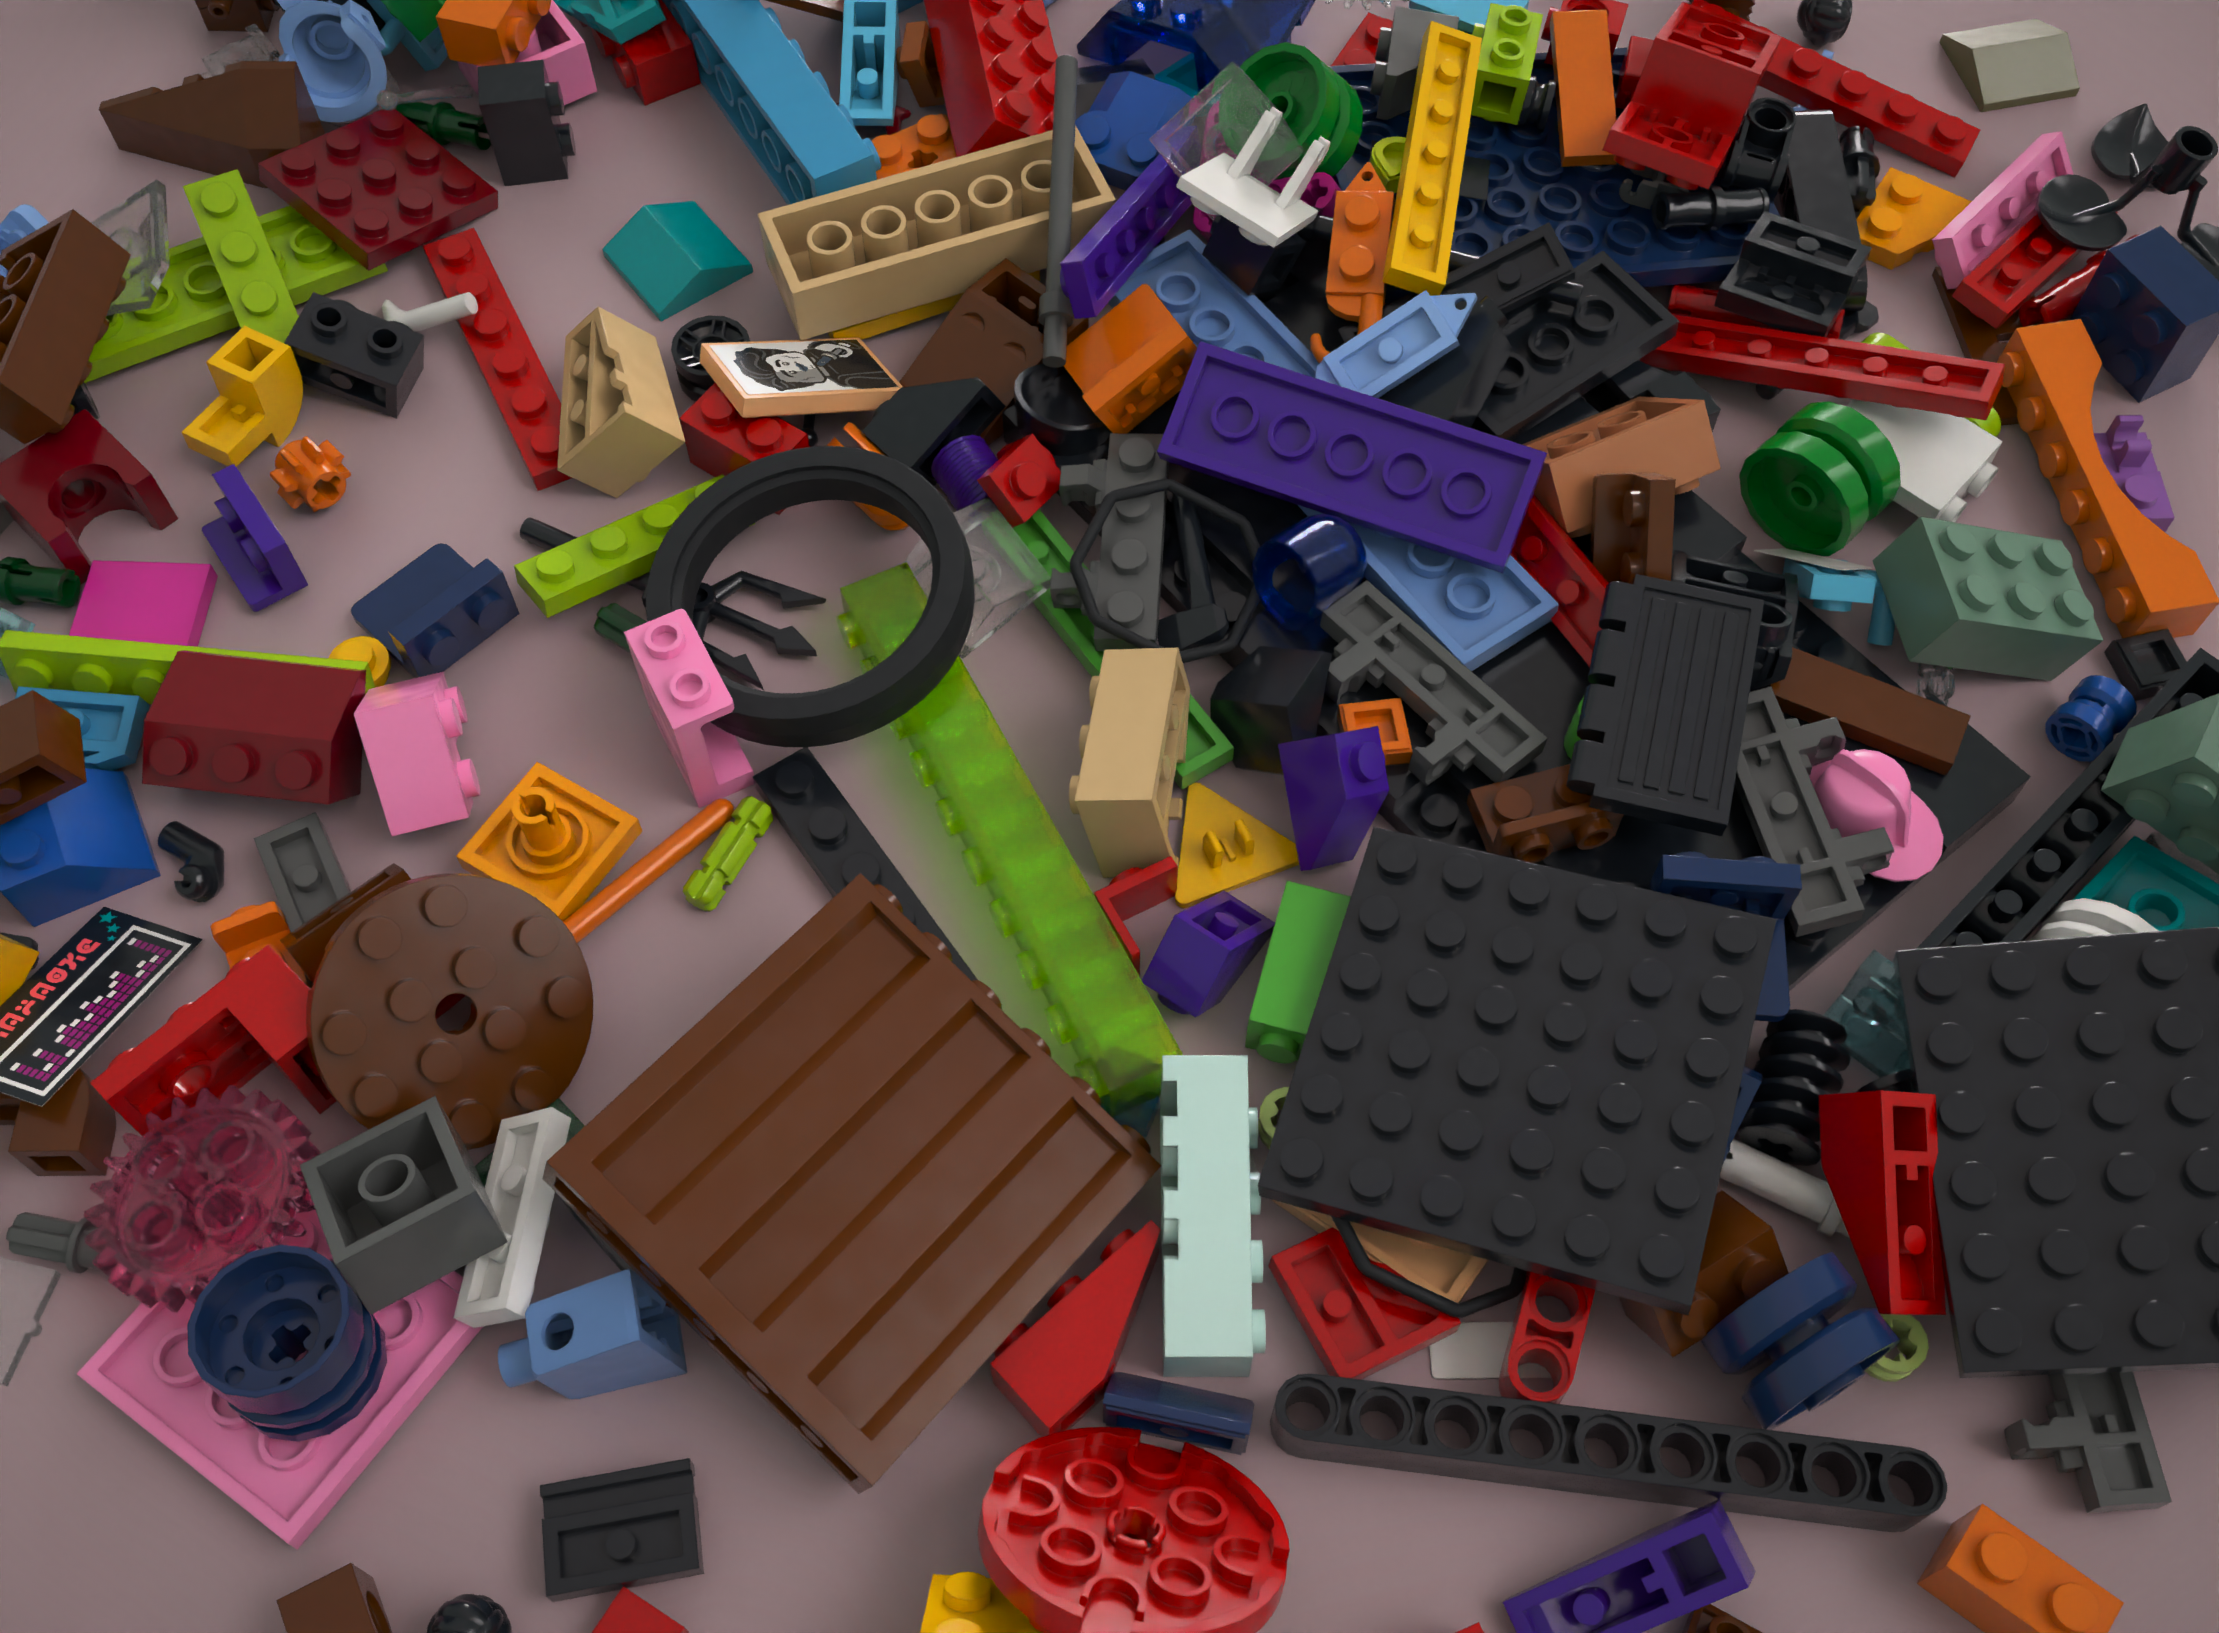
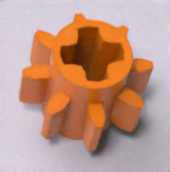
M305 436L302 440L288 443L279 451L275 459L276 469L270 472V477L280 486L277 493L293 509H296L305 502L316 512L318 509L334 505L341 499L346 490V478L351 476V472L341 463L344 455L330 441L325 440L317 446L308 436Z

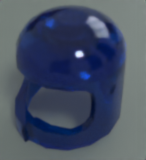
M1331 514L1310 515L1270 538L1257 550L1252 563L1253 582L1259 599L1267 611L1280 623V627L1291 631L1303 629L1316 621L1333 602L1340 597H1344L1361 584L1367 568L1366 549L1354 527L1344 519ZM1288 559L1296 560L1300 570L1315 587L1314 602L1309 613H1300L1294 610V606L1286 601L1273 586L1272 577L1275 568Z

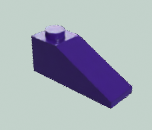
M1720 1499L1649 1529L1505 1599L1502 1603L1516 1633H1642L1749 1588L1756 1571Z

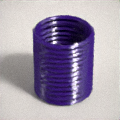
M976 435L958 437L941 448L934 458L931 472L935 481L951 501V504L970 529L980 531V523L1000 513V511L978 483L977 479L998 458L986 444L985 440Z

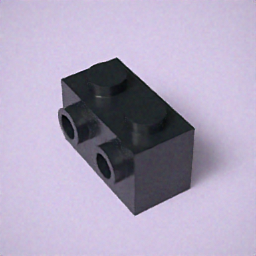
M535 60L478 67L479 107L504 185L513 186L568 179L567 156L576 155L573 131L570 123L561 124L559 116L565 114L561 87L558 81L549 82L544 61Z
M315 292L312 293L284 344L291 346L303 383L396 419L424 368L423 334L413 331L403 323L387 321L361 311L344 300H333Z

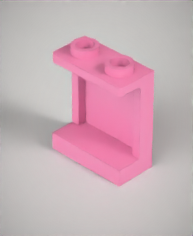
M678 609L625 631L624 634L651 714L698 807L701 808L716 799L724 798L754 785L753 769L735 735L722 730L710 722L733 712L735 707L730 693L687 612L684 609Z

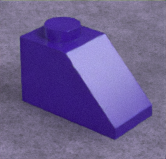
M1378 726L1278 744L1300 870H1313L1353 860L1389 792L1385 756L1382 750Z
M1222 891L1174 915L1141 983L1157 992L1159 1001L1167 1008L1180 1014H1191L1196 1018L1223 1000L1270 938L1275 922L1226 891Z

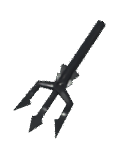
M531 517L523 522L520 529V537L547 550L578 538ZM742 570L711 586L708 583L701 582L695 599L693 625L714 664L764 690L746 654L733 657L703 640L707 624L715 618L775 643L778 654L817 656L816 650L793 626L778 629L720 603L742 587L781 599L783 609L823 604L826 602L825 598ZM650 572L625 583L644 591L641 597L644 607H646V590Z

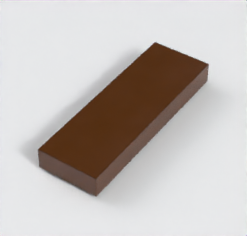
M1792 647V659L1785 679L1769 686L1772 687L1782 712L1809 723L1837 717L1845 737L1945 776L1954 764L1971 715Z

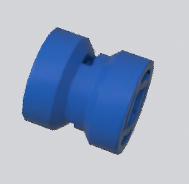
M2091 675L2083 678L2069 695L2068 702L2059 705L2045 723V732L2053 746L2067 757L2077 761L2091 762L2113 741V735L2120 733L2136 715L2137 705L2132 694L2114 679L2101 675Z

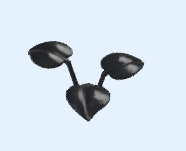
M2145 103L2136 106L2109 121L2096 135L2091 146L2092 157L2102 172L2115 179H2130L2133 186L2117 200L2109 202L2106 192L2097 183L2080 175L2068 174L2048 181L2038 195L2035 210L2038 212V217L2046 229L2058 240L2073 248L2093 252L2110 249L2122 240L2127 233V227L2116 212L2128 205L2147 187L2156 188L2158 191L2168 195L2189 190L2177 230V237L2183 242L2181 245L2219 281V227L2207 223L2196 225L2192 231L2190 227L2200 192L2208 183L2207 179L2200 174L2218 153V145L2215 139L2201 128L2194 126L2182 127L2168 142L2156 127L2148 105Z

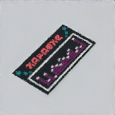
M103 907L0 1006V1092L42 1107L203 939Z

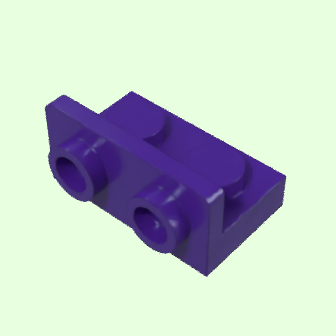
M235 464L212 474L224 495L223 498L214 502L222 517L204 525L202 532L251 610L254 612L260 611L308 586L285 540Z

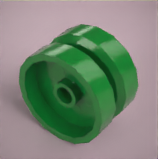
M1284 42L1264 47L1246 59L1229 80L1221 101L1220 127L1227 146L1237 155L1266 110L1270 112L1271 108L1274 107L1283 113L1277 129L1268 140L1254 168L1259 169L1269 179L1277 180L1291 177L1313 141H1318L1320 136L1330 141L1331 144L1326 156L1315 172H1325L1333 177L1338 174L1354 154L1362 133L1363 108L1356 89L1305 46Z
M1830 401L1809 403L1796 412L1777 430L1775 435L1763 442L1745 459L1739 474L1741 496L1750 515L1764 532L1787 549L1819 556H1830L1843 549L1861 532L1866 522L1875 518L1893 501L1901 485L1900 463L1886 436L1874 422L1853 408Z

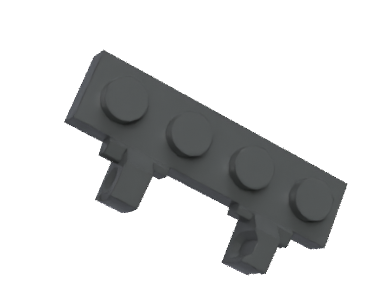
M1110 433L1108 460H1094L1093 465L1061 466L1059 493L1063 506L1068 505L1071 501H1085L1089 506H1095L1097 512L1104 497L1113 490L1163 478L1168 479L1169 462L1160 459L1157 453L1163 434ZM1167 490L1115 502L1102 526L1100 562L1097 560L1090 561V571L1083 568L1100 615L1156 644L1158 641ZM1052 568L1050 593L1053 607L1081 608L1082 615L1087 616L1071 572L1060 573L1056 568ZM1094 626L1096 651L1138 649Z
M1366 580L1323 611L1320 627L1339 643L1334 648L1333 655L1336 659L1330 662L1324 693L1338 704L1342 694L1347 691L1357 692L1366 680L1375 688L1380 687L1384 683L1428 723L1425 733L1433 740L1426 748H1414L1408 769L1426 786L1445 774L1453 764L1462 771L1469 769L1474 764L1494 783L1505 781L1543 752L1548 739L1543 733L1369 581Z
M1767 687L1749 692L1735 787L1763 857L1771 858L1776 863L1800 864L1802 890L1787 913L1794 934L1798 937L1860 921L1865 908L1856 887L1864 884L1865 874L1889 867V860L1892 853H1894V848L1885 827L1842 838L1838 828L1831 829L1809 775L1811 774L1812 766L1832 760L1839 751L1844 749L1846 738L1837 717L1800 726L1797 718L1785 719L1772 687Z
M2133 1372L2048 1375L2055 1401L2045 1406L2049 1420L2040 1425L2033 1426L2026 1419H2021L2004 1429L2011 1460L2054 1457L2059 1473L2076 1472L2087 1513L2158 1509L2172 1502Z

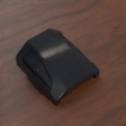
M1674 550L1671 581L1764 600L1750 692L1784 680L1792 659L1793 636L1798 610L1797 575L1786 572L1784 575L1689 556L1687 552Z

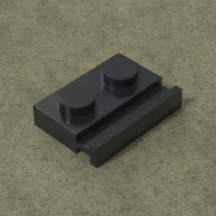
M681 1459L540 1485V1497L543 1499L544 1510L542 1534L546 1597L552 1602L621 1590L623 1586L625 1588H632L704 1574L698 1500L695 1496L694 1485L695 1467L691 1459Z

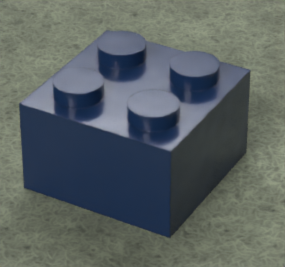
M2160 225L2107 250L2069 320H2082L2102 361V366L2140 403L2190 379L2219 335V281Z

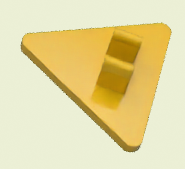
M1195 782L1189 785L1178 868L1177 891L1175 894V903L1178 907H1191L1222 891L1230 892L1299 865L1297 848L1294 842L1201 783Z

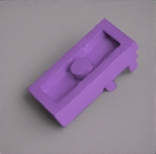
M2118 415L2106 433H2094L2103 462L2120 490L2136 508L2161 530L2166 532L2175 517L2161 473L2157 470L2151 451V441L2147 438L2146 432H2138L2144 422L2143 416Z

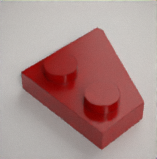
M1334 1227L1271 1256L1268 1267L1329 1376L1362 1380L1457 1332L1461 1325L1458 1317L1449 1316L1362 1274L1358 1270L1339 1231ZM1370 1260L1372 1264L1406 1279L1385 1263Z

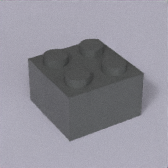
M436 1096L300 1165L335 1266L371 1315L508 1242L468 1149Z

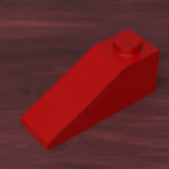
M1879 1090L1819 1095L1821 1166L1879 1313L1946 1315L1945 1281L1933 1186V1173L1938 1155L1936 1094Z

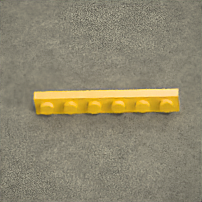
M1434 21L1430 22L1422 39L1382 279L1384 283L1417 294L1427 290L1430 296L1440 295L1446 285L1482 38Z

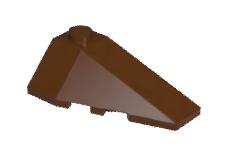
M240 61L226 65L223 74L205 79L200 74L185 77L181 86L164 91L156 87H150L102 101L99 107V111L120 150L213 175H220L238 169L244 183L261 188L268 187L260 181L259 162L325 134L296 61Z

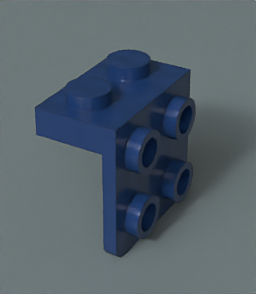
M443 543L436 544L356 602L351 608V614L355 622L372 638L379 640L387 648L389 654L414 678L445 671L520 614L502 570L488 558L473 568L455 550Z
M1692 851L1674 855H1662L1648 885L1649 890L1777 919L1754 1021L1779 1022L1783 1020L1790 1010L1784 919L1802 890L1800 864L1776 863L1771 858L1761 856L1748 857L1742 860L1708 858L1705 854Z

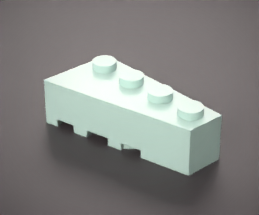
M1162 1055L1160 1092V1164L1162 1166L1160 1167L1163 1377H1249L1253 1353H1265V1310L1252 1309V1283L1263 1282L1262 1240H1251V1215H1260L1261 1196H1259L1258 1191L1260 1173L1250 1172L1249 1149L1258 1148L1257 1107H1249L1248 1055Z

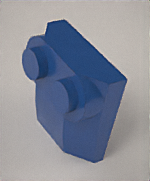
M1132 71L1110 73L1089 111L1077 118L1075 125L1107 184L1126 191L1180 131L1199 128L1206 109L1202 104L1175 86Z

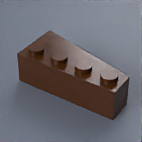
M74 209L3 249L0 255V264L8 270L5 278L0 275V428L24 445L48 432L50 434L60 432L71 420L75 410L74 406L71 405L75 391L86 380L92 369V363L88 359L94 345L101 340L108 330L110 322L106 319V315L111 303L119 297L126 285V279L122 276L131 254Z

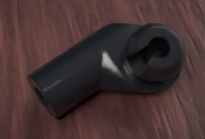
M178 821L170 822L160 832L158 846L160 849L184 862V866L179 869V873L183 875V881H174L176 891L185 899L199 903L207 902L217 896L224 886V850L219 844Z

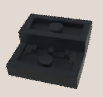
M1764 211L1746 237L1740 258L1719 287L1714 306L1782 331L1827 337L1853 290L1872 247Z

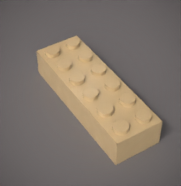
M1076 125L1070 252L1116 202L1111 189ZM1053 130L758 213L766 262L800 341L964 293L966 289L1005 258L1027 273L1047 268Z

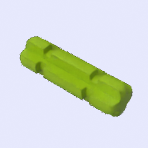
M747 796L740 801L731 815L735 818V821L727 822L700 861L703 869L694 870L683 886L685 899L701 910L710 912L717 907L726 893L722 889L723 885L732 884L757 846L753 839L755 837H763L773 821L771 807L752 796Z

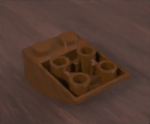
M1005 258L966 289L899 383L903 387L978 377L1006 406L980 435L989 446L1004 434L1002 412L1015 404V380L1027 368L1043 364L1044 326L1039 322V299L1043 293H1046V286ZM1073 317V324L1067 327V346L1089 328V318L1075 319ZM1064 366L1057 367V377L1067 372Z

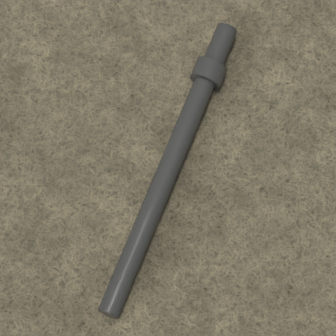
M1070 55L1059 56L1055 63L1046 293H1043L1039 299V322L1044 326L1043 364L1053 368L1062 367L1066 364L1067 327L1073 324L1074 317L1070 299L1064 295L1060 284V263L1070 253L1078 61Z

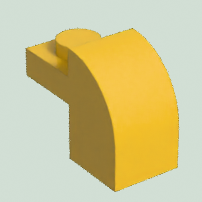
M244 325L206 361L220 395L181 432L188 448L226 466L235 464L236 467L263 441L276 447L282 445L297 421L303 399L302 376L291 346Z

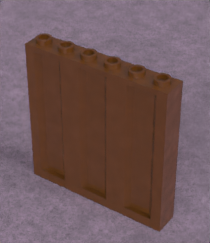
M861 873L547 1160L542 1178L858 1494L871 1488L1162 1166L1150 1155L1151 1148L1139 1132L1128 1125H1119L1101 1107L1099 1095L1086 1081L1076 1076L1070 1077L1051 1058V1051L1048 1045L1038 1034L1028 1028H1020L1001 1010L1002 1004L991 988L979 980L971 981L952 962L953 959L949 949L938 937L929 932L922 933L903 915L901 903L890 890L880 884L873 885Z

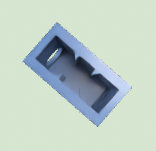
M631 1269L623 1270L530 1304L525 1312L528 1337L502 1344L498 1349L500 1373L505 1384L510 1388L539 1381L568 1399L586 1398L687 1373L679 1315L672 1308L666 1307V1302L638 1274Z

